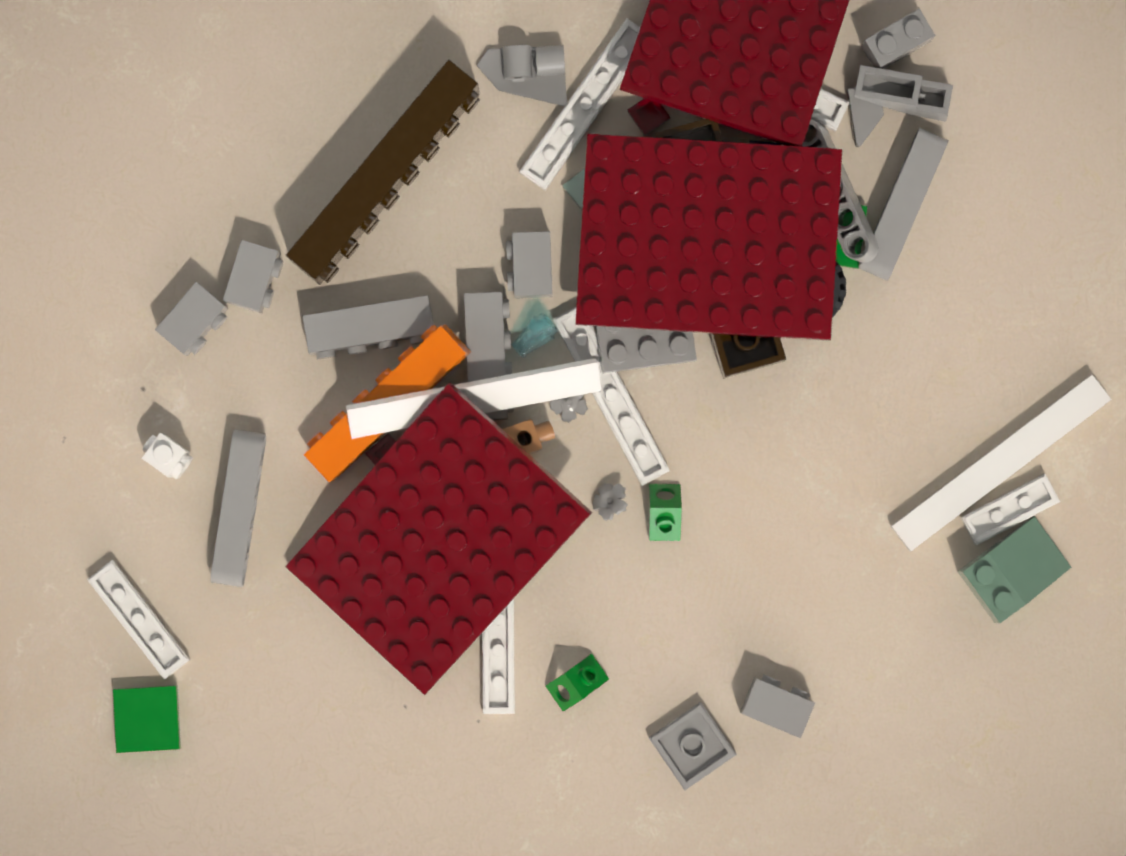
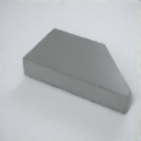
M855 87L848 88L847 93L850 102L856 147H860L883 117L884 112L882 106L854 97Z

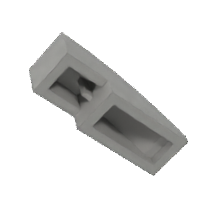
M860 65L854 97L906 114L946 122L953 85L922 80L923 76Z

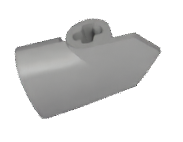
M511 45L488 49L477 64V67L498 91L556 105H567L564 45L541 47Z

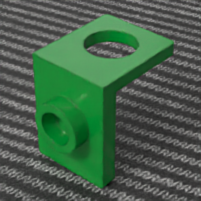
M649 484V540L680 541L682 518L681 485ZM660 492H670L674 497L663 500L656 495Z
M590 654L545 687L561 710L565 711L607 682L609 677L595 657ZM558 685L567 689L570 696L569 700L564 699L560 695Z

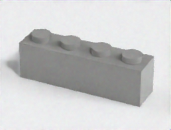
M502 292L464 293L466 347L471 351L467 356L468 382L512 374V362H505V350L511 349L510 331H504V318H510L509 299H503ZM514 408L485 414L492 420H508V413L514 412Z
M428 295L303 315L308 353L310 355L316 354L317 359L336 357L335 351L346 349L348 354L367 352L366 346L379 344V349L398 347L397 341L410 339V344H420L423 342L421 339L422 334L433 325Z

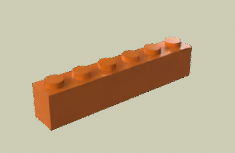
M434 324L422 334L421 339L423 342L416 349L410 346L398 357L401 363L393 371L389 367L375 379L378 385L370 392L366 389L363 390L352 402L356 404L433 389L471 351L446 324L440 325L438 328ZM341 411L330 421L332 428L325 435L319 432L307 443L310 449L304 456L330 483L336 480L385 433L352 439L347 414Z

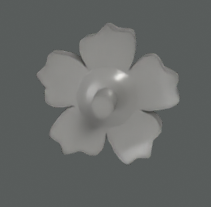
M584 394L550 401V410H553L555 414L562 412V421L568 423L576 419V413L585 415L588 408L586 400H580Z
M604 483L598 489L600 495L597 494L592 502L593 509L599 510L598 514L605 521L612 520L614 513L619 515L621 512L626 511L628 504L621 500L626 497V488L621 484L613 486L612 484Z

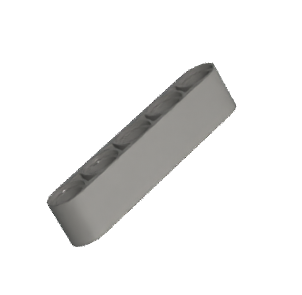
M811 119L807 132L815 128L816 136L810 142L806 141L805 136L802 147L836 149L826 127ZM842 164L837 238L847 257L860 263H868L877 256L878 243ZM852 211L853 221L844 227L843 217L847 212ZM864 239L866 248L864 252L857 255L855 246L857 242Z
M922 128L918 129L873 232L879 247L878 254L871 262L860 263L859 269L888 281L949 140Z
M236 429L233 431L212 563L211 583L243 587L265 453L266 434Z

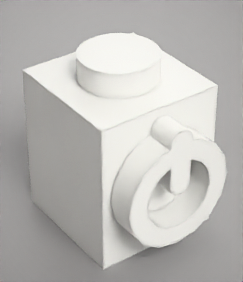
M159 433L157 437L152 435L142 449L146 452L142 457L144 461L167 477H174L176 480L181 477L193 459L189 455L190 451L163 433Z

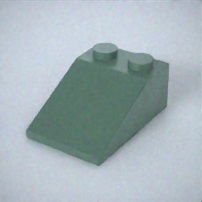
M1033 516L957 572L994 623H1001L1029 603L1072 567L1036 517Z

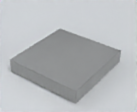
M701 702L649 737L684 790L737 755Z

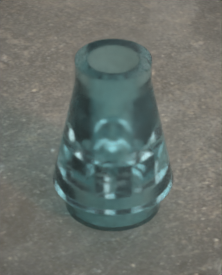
M542 312L537 317L534 315L511 345L521 357L525 358L529 353L555 339L554 335L559 330Z

